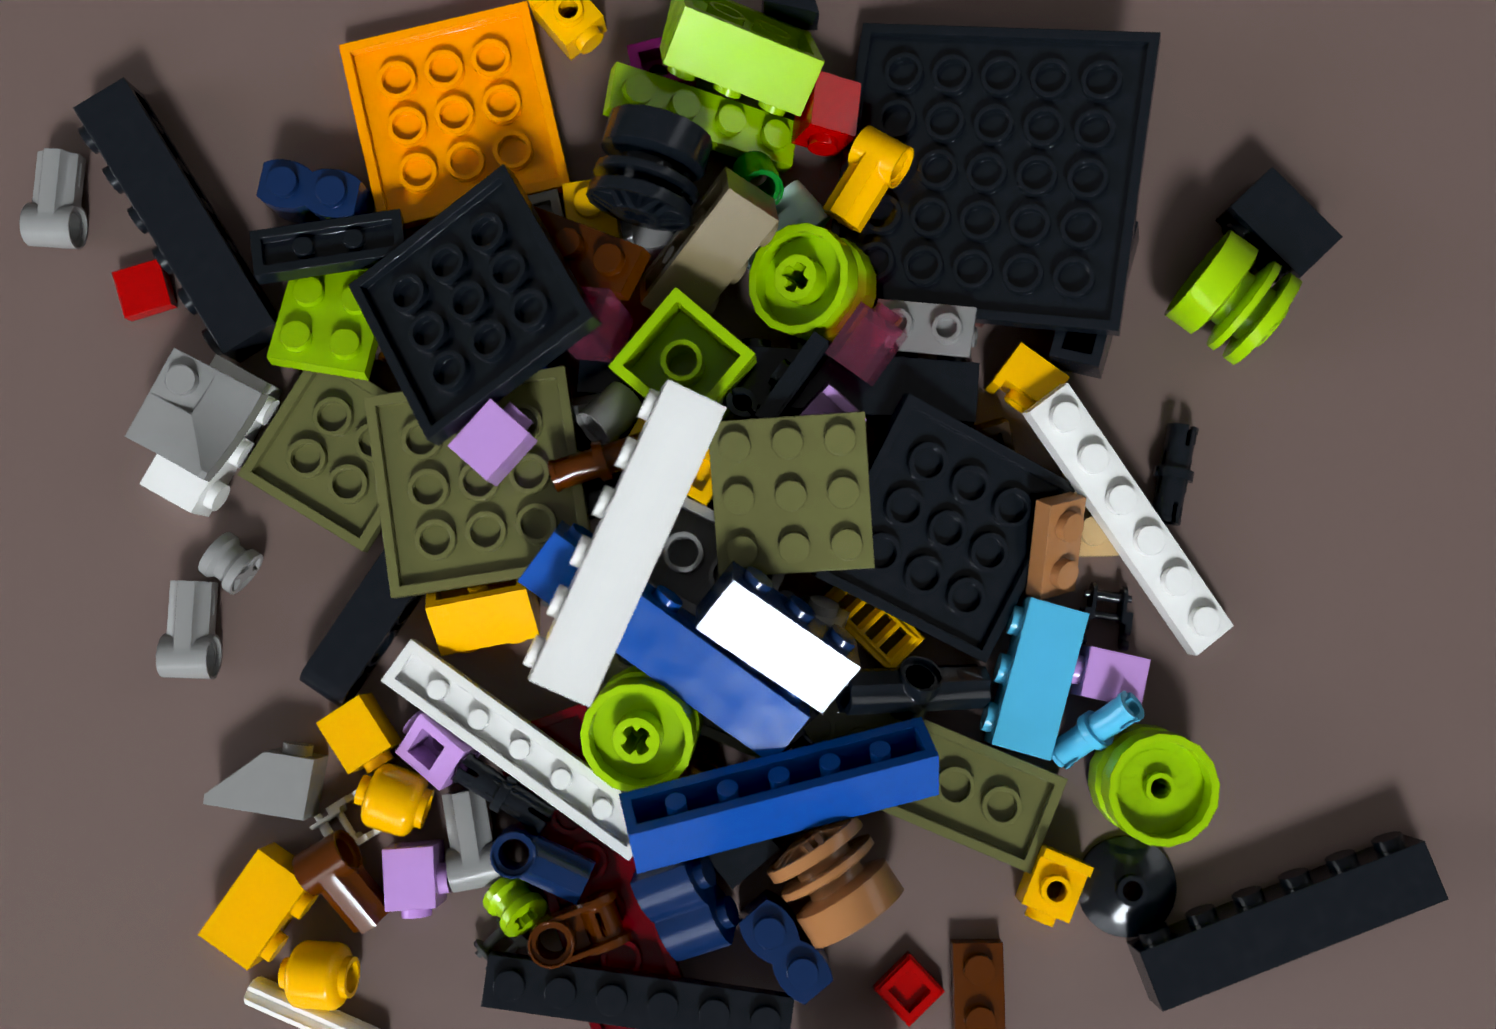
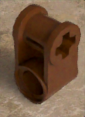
M616 889L602 890L578 900L577 904L573 903L541 917L530 933L527 943L528 953L533 962L547 969L559 968L584 957L610 951L630 941L633 938L631 931L624 929L614 902L618 896ZM599 913H600V915H601V918H602V920H603V923H604V926H605V929H604V927H603V924H602V922H601V919H600V916H599ZM549 928L559 929L567 939V946L561 951H549L542 945L540 933Z

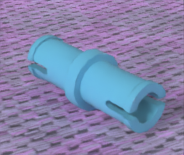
M1122 691L1116 698L1097 711L1088 710L1078 717L1077 725L1056 739L1052 760L1059 767L1062 768L1064 766L1065 769H1068L1094 749L1102 751L1110 746L1115 735L1144 718V709L1140 701L1132 693L1129 692L1127 694V691Z

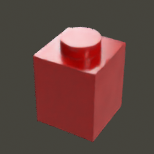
M821 71L801 117L797 115L794 117L792 144L806 147L815 155L836 156L856 137L862 83Z

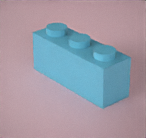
M1032 597L1022 598L1020 606H1014L1013 612L1006 624V633L1012 635L1007 654H999L994 668L993 682L999 683L995 700L988 703L986 708L983 709L980 730L986 731L985 742L1051 761L1089 613Z

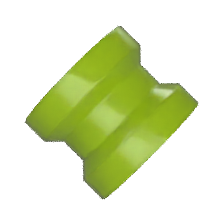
M499 878L490 886L483 898V907L492 916L500 918V928L508 937H518L531 930L538 920L545 915L548 908L544 897L538 892H532L530 890V883L519 878Z

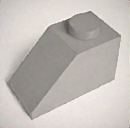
M283 741L282 748L264 751L205 793L203 804L304 821L318 815L328 755L313 753L314 745L309 743Z

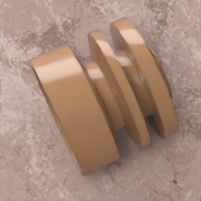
M858 816L814 827L792 842L786 848L784 854L767 869V874L774 884L793 878L781 891V896L785 902L794 901L807 895L810 896L811 899L801 908L796 918L815 948L827 947L857 932L886 911L904 891L903 886L884 858L871 860L861 865L860 860L869 852L874 845V841L869 834L850 840L863 827Z

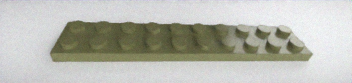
M615 652L598 691L600 692L612 676L634 665ZM834 699L823 713H819L804 730L816 744L902 721L896 719L890 713L866 715L840 713ZM703 715L701 735L755 758H761L757 753ZM923 719L939 754V795L881 811L1031 874L1068 779ZM799 739L792 747L796 749L807 745Z

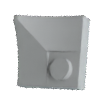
M173 348L125 437L166 458L202 480L210 482L238 447L269 396Z

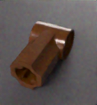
M336 830L293 857V873L300 886L311 895H319L321 893L354 933H366L377 926L379 921L389 913L385 912L384 892L362 866V853L348 832Z

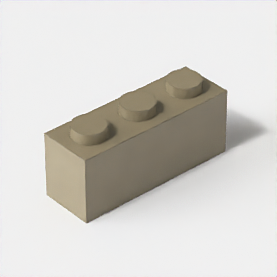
M725 167L694 207L691 225L686 230L675 232L640 278V303L654 312L671 291L677 287L711 316L718 305L720 294L729 283L734 285L742 278L748 266V259L759 246L765 247L769 244L776 234L779 218L774 198Z

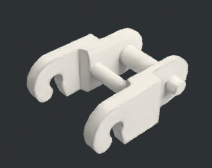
M356 790L325 808L329 814L323 818L321 813L316 815L314 818L317 822L309 827L311 830L319 828L322 835L326 837L334 832L328 822L338 817L346 832L353 837L358 846L382 832L372 829L363 834L361 832L356 833L344 812L347 810L346 804L354 800Z

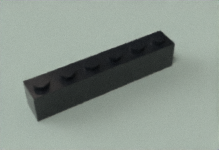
M123 77L73 107L83 126L78 128L80 136L95 154L101 153L108 166L102 169L105 177L118 193H125L132 206L127 209L130 218L142 233L147 234L149 232L157 247L152 249L155 259L168 274L174 273L182 287L177 290V294L185 307L193 315L198 313L207 328L202 330V335L210 348L219 356L224 354L241 363L270 345L279 314L261 285L257 282L252 270L145 96Z
M1400 831L1384 833L1371 840L1373 845L1358 852H1355L1353 849H1347L1332 853L1324 859L1325 865L1312 870L1303 867L1286 871L1278 876L1279 883L1263 889L1261 886H1250L1240 889L1231 895L1233 901L1217 907L1213 904L1194 907L1185 913L1186 919L1169 926L1166 922H1159L1142 928L1138 931L1139 937L1128 941L1127 945L1149 1000L1163 1012L1449 900L1425 841L1404 835Z

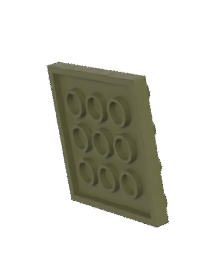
M565 366L541 369L496 403L502 409L509 402L518 408L533 422L527 431L538 440L497 487L486 481L448 447L461 430L438 446L427 441L402 391L364 397L391 598L397 599L517 580L562 520L570 526L573 523L579 524L591 532L584 483L557 492L548 469V460H555L579 452L568 371Z

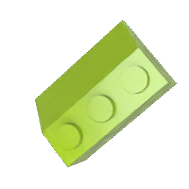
M671 0L660 45L662 63L668 66L667 70L671 74L686 81H694L698 77L714 83L713 88L716 91L730 98L739 99L741 94L758 100V105L762 109L774 115L784 116L785 112H789L801 117L825 63L810 32L732 0Z

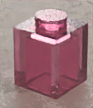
M581 286L602 324L569 348L568 351L576 359L611 363L626 346L634 317L609 288Z
M860 302L825 353L873 386L908 337L904 331L898 328L903 319L880 302L877 303L874 309Z

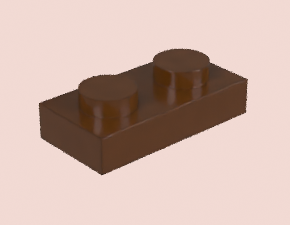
M950 939L952 1029H1005L1003 942L1000 939Z

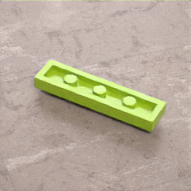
M618 61L611 68L603 110L604 116L609 117V113L614 107L624 104H642L665 109L684 116L701 126L711 136L713 143L711 150L735 158H738L745 152L761 151L771 158L777 171L785 173L792 167L795 144H792L794 120L774 115Z

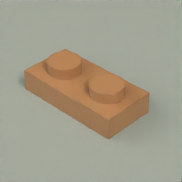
M1067 492L1036 500L1026 594L1036 599L1044 600L1075 591L1079 572L1078 562L1081 537L1084 529L1086 497L1074 492Z

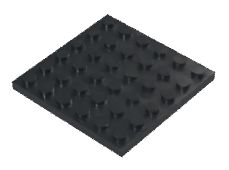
M863 23L854 81L862 83L856 137L866 126L871 125L914 149L913 161L906 176L897 187L893 189L888 188L861 233L846 228L835 219L832 220L831 232L856 244L871 261L876 274V299L870 314H876L878 299L977 307L975 323L1120 336L1161 32ZM856 137L843 149L839 181L849 166L848 156Z

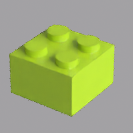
M675 287L608 367L644 399L650 388L660 391L663 384L669 379L722 404L727 394L737 387L757 363L756 354Z

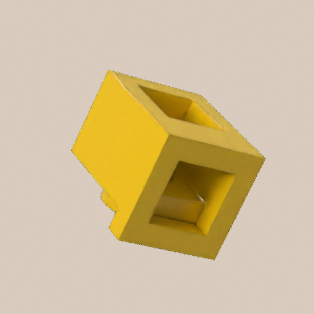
M528 0L534 19L570 61L580 53L587 54L594 50L601 43L604 33L607 32L603 14L590 0ZM575 9L577 10L575 16L571 18H565Z
M1021 342L1012 351L985 388V391L993 395L998 389L1006 393L1004 400L1015 410L1023 413L1057 386L1066 383L1070 377Z
M1043 843L1031 874L1024 872L1015 897L1027 906L1025 915L1050 927L1054 926L1056 918L1070 923L1087 877H1091L1094 867L1077 857ZM1054 881H1060L1062 887L1058 897L1049 898L1047 895L1048 885Z

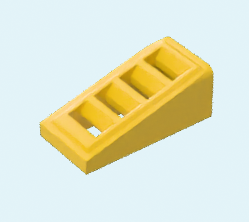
M833 586L824 596L838 603L847 592ZM856 598L845 609L850 612L845 630L855 638L860 646L882 668L897 667L925 637L915 627L878 608H874L856 626L850 619L866 604V602ZM885 614L891 621L871 640L865 632ZM899 629L905 636L885 654L879 647Z

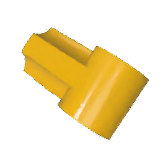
M871 125L866 126L858 134L851 146L848 156L849 166L823 206L824 212L846 228L861 233L888 188L893 189L897 187L906 176L913 161L914 149Z

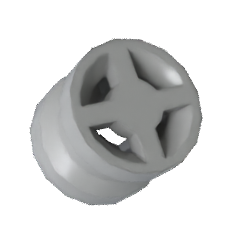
M226 532L218 537L205 551L199 561L198 571L206 577H216L221 581L222 589L234 595L246 587L260 569L264 558L255 549L246 550L240 545V539L236 535Z

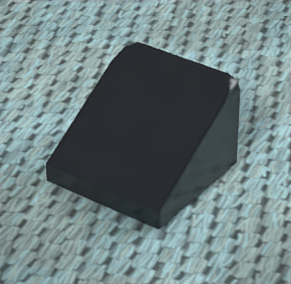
M762 0V13L801 29L811 31L818 29L819 10L816 0Z

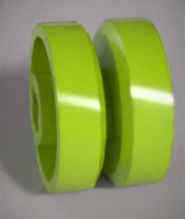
M810 223L787 225L776 232L769 244L765 247H760L756 252L749 271V296L756 314L769 327L804 340H808L815 331L827 339L829 343H838L855 334L869 318L876 299V274L869 257L856 244L839 237L825 228Z
M631 666L612 676L595 698L591 707L586 711L580 731L583 755L596 776L610 787L628 792L675 780L688 767L692 754L696 749L703 727V715L636 666Z
M1136 723L1130 725L1113 737V743L1102 751L1096 750L1089 763L1087 784L1093 804L1107 821L1147 845L1172 847L1191 841L1209 825L1218 807L1220 782L1213 761L1201 746L1157 725Z

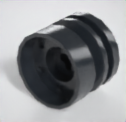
M624 104L614 107L609 113L601 141V147L607 156L600 157L594 165L593 172L596 177H593L589 182L586 193L589 202L600 211L635 226L669 232L686 230L691 225L694 214L692 206L697 202L699 196L697 186L692 182L699 181L705 174L713 146L711 136L693 121L665 109L642 104Z

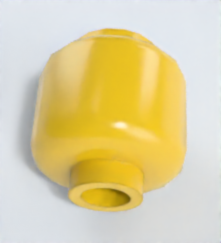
M385 763L376 769L373 776L363 775L355 793L354 804L362 806L361 820L365 826L404 837L414 828L422 829L430 811L434 790L428 788V781L417 771Z
M305 940L294 948L290 957H285L282 960L278 972V984L281 989H285L286 999L292 1007L337 1010L345 1003L347 998L351 999L357 991L360 979V962L357 957L352 955L347 944Z

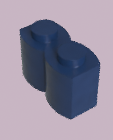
M285 159L270 160L263 164L256 196L278 216L289 222L301 224L373 213V195L357 177L348 172L338 169H319L312 172L309 168L298 162Z
M707 856L637 874L635 868L630 882L640 908L655 923L656 930L664 947L677 962L732 945L735 929L739 924V912L736 903L731 896H725L719 886L715 884V870Z
M766 889L739 912V927L744 941L759 958L772 964L773 972L779 985L791 998L806 1005L833 982L825 950L813 946L804 930L798 928L796 917L790 906L778 894Z

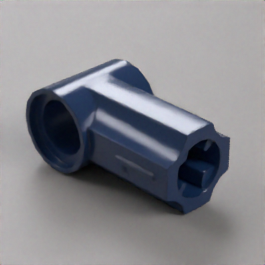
M522 823L511 824L503 829L490 851L491 865L502 877L509 879L519 878L574 904H577L596 863L595 860L535 834L532 829ZM509 839L521 840L529 849V858L521 862L510 860L504 853V842Z

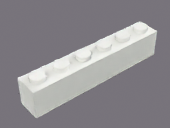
M669 379L663 384L660 391L650 388L637 415L638 418L646 421L637 440L629 436L627 437L616 460L615 466L623 469L615 489L605 485L592 512V515L601 518L592 538L585 535L581 536L569 564L578 568L569 588L559 584L547 609L546 614L554 617L546 638L536 634L525 656L523 665L531 668L527 677L529 681L587 707H591L727 407Z

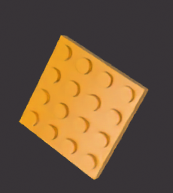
M527 1L339 45L376 212L400 209L404 218L405 230L426 225L503 164L515 174L527 196L553 189H558V192L562 193V183L571 182Z

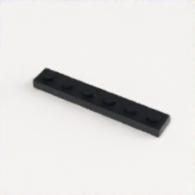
M492 950L488 955L481 1007L634 1029H791L794 999L783 991L579 962H571L559 968L547 969L533 962L530 955Z

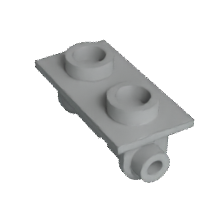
M878 299L871 348L970 358L971 348L976 347L978 340V328L975 327L977 307Z

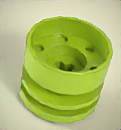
M1229 230L1190 274L1168 305L1164 314L1190 334L1203 327L1209 320L1214 322L1215 326L1206 344L1209 348L1215 350L1232 335L1222 356L1235 365L1244 359L1254 348L1263 344L1280 325L1288 313L1290 304L1298 293L1302 281L1293 274L1288 273L1271 288L1282 266L1272 261L1255 276L1251 274L1249 270L1259 250L1232 230Z

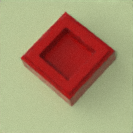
M156 259L112 272L125 319L132 322L178 308L169 274L165 272Z
M909 951L873 985L876 993L908 1027L945 992L939 982Z

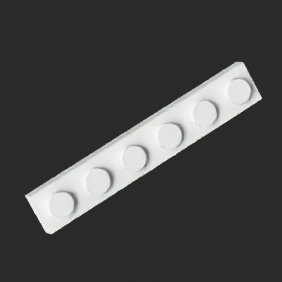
M1069 383L1060 384L1022 413L1076 493L1086 497L1085 506L1186 653L1195 656L1199 655L1230 630L1234 625Z
M410 639L383 676L381 682L629 861L633 854L619 794L625 791L610 787L596 776L589 764L422 643L416 639Z

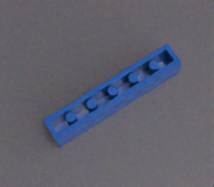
M562 520L517 582L550 605L559 584L569 588L578 569L570 565L569 562L581 536L585 535L592 538L593 534L579 524L573 523L570 526ZM647 582L616 653L759 756L765 757L781 753L810 718L809 705L695 629L696 617L681 607L683 602L673 591L662 585H658L655 588Z
M922 717L620 793V803L637 874L939 795V754Z

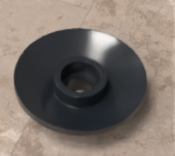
M1115 836L1099 842L1088 851L1083 861L1094 867L1091 877H1087L1078 901L1086 917L1095 926L1108 934L1130 938L1138 937V931L1154 923L1164 922L1167 919L1175 903L1177 883L1173 867L1160 849L1156 846L1147 845L1132 836ZM1129 881H1136L1139 886L1138 893L1133 898H1125L1123 895V887Z

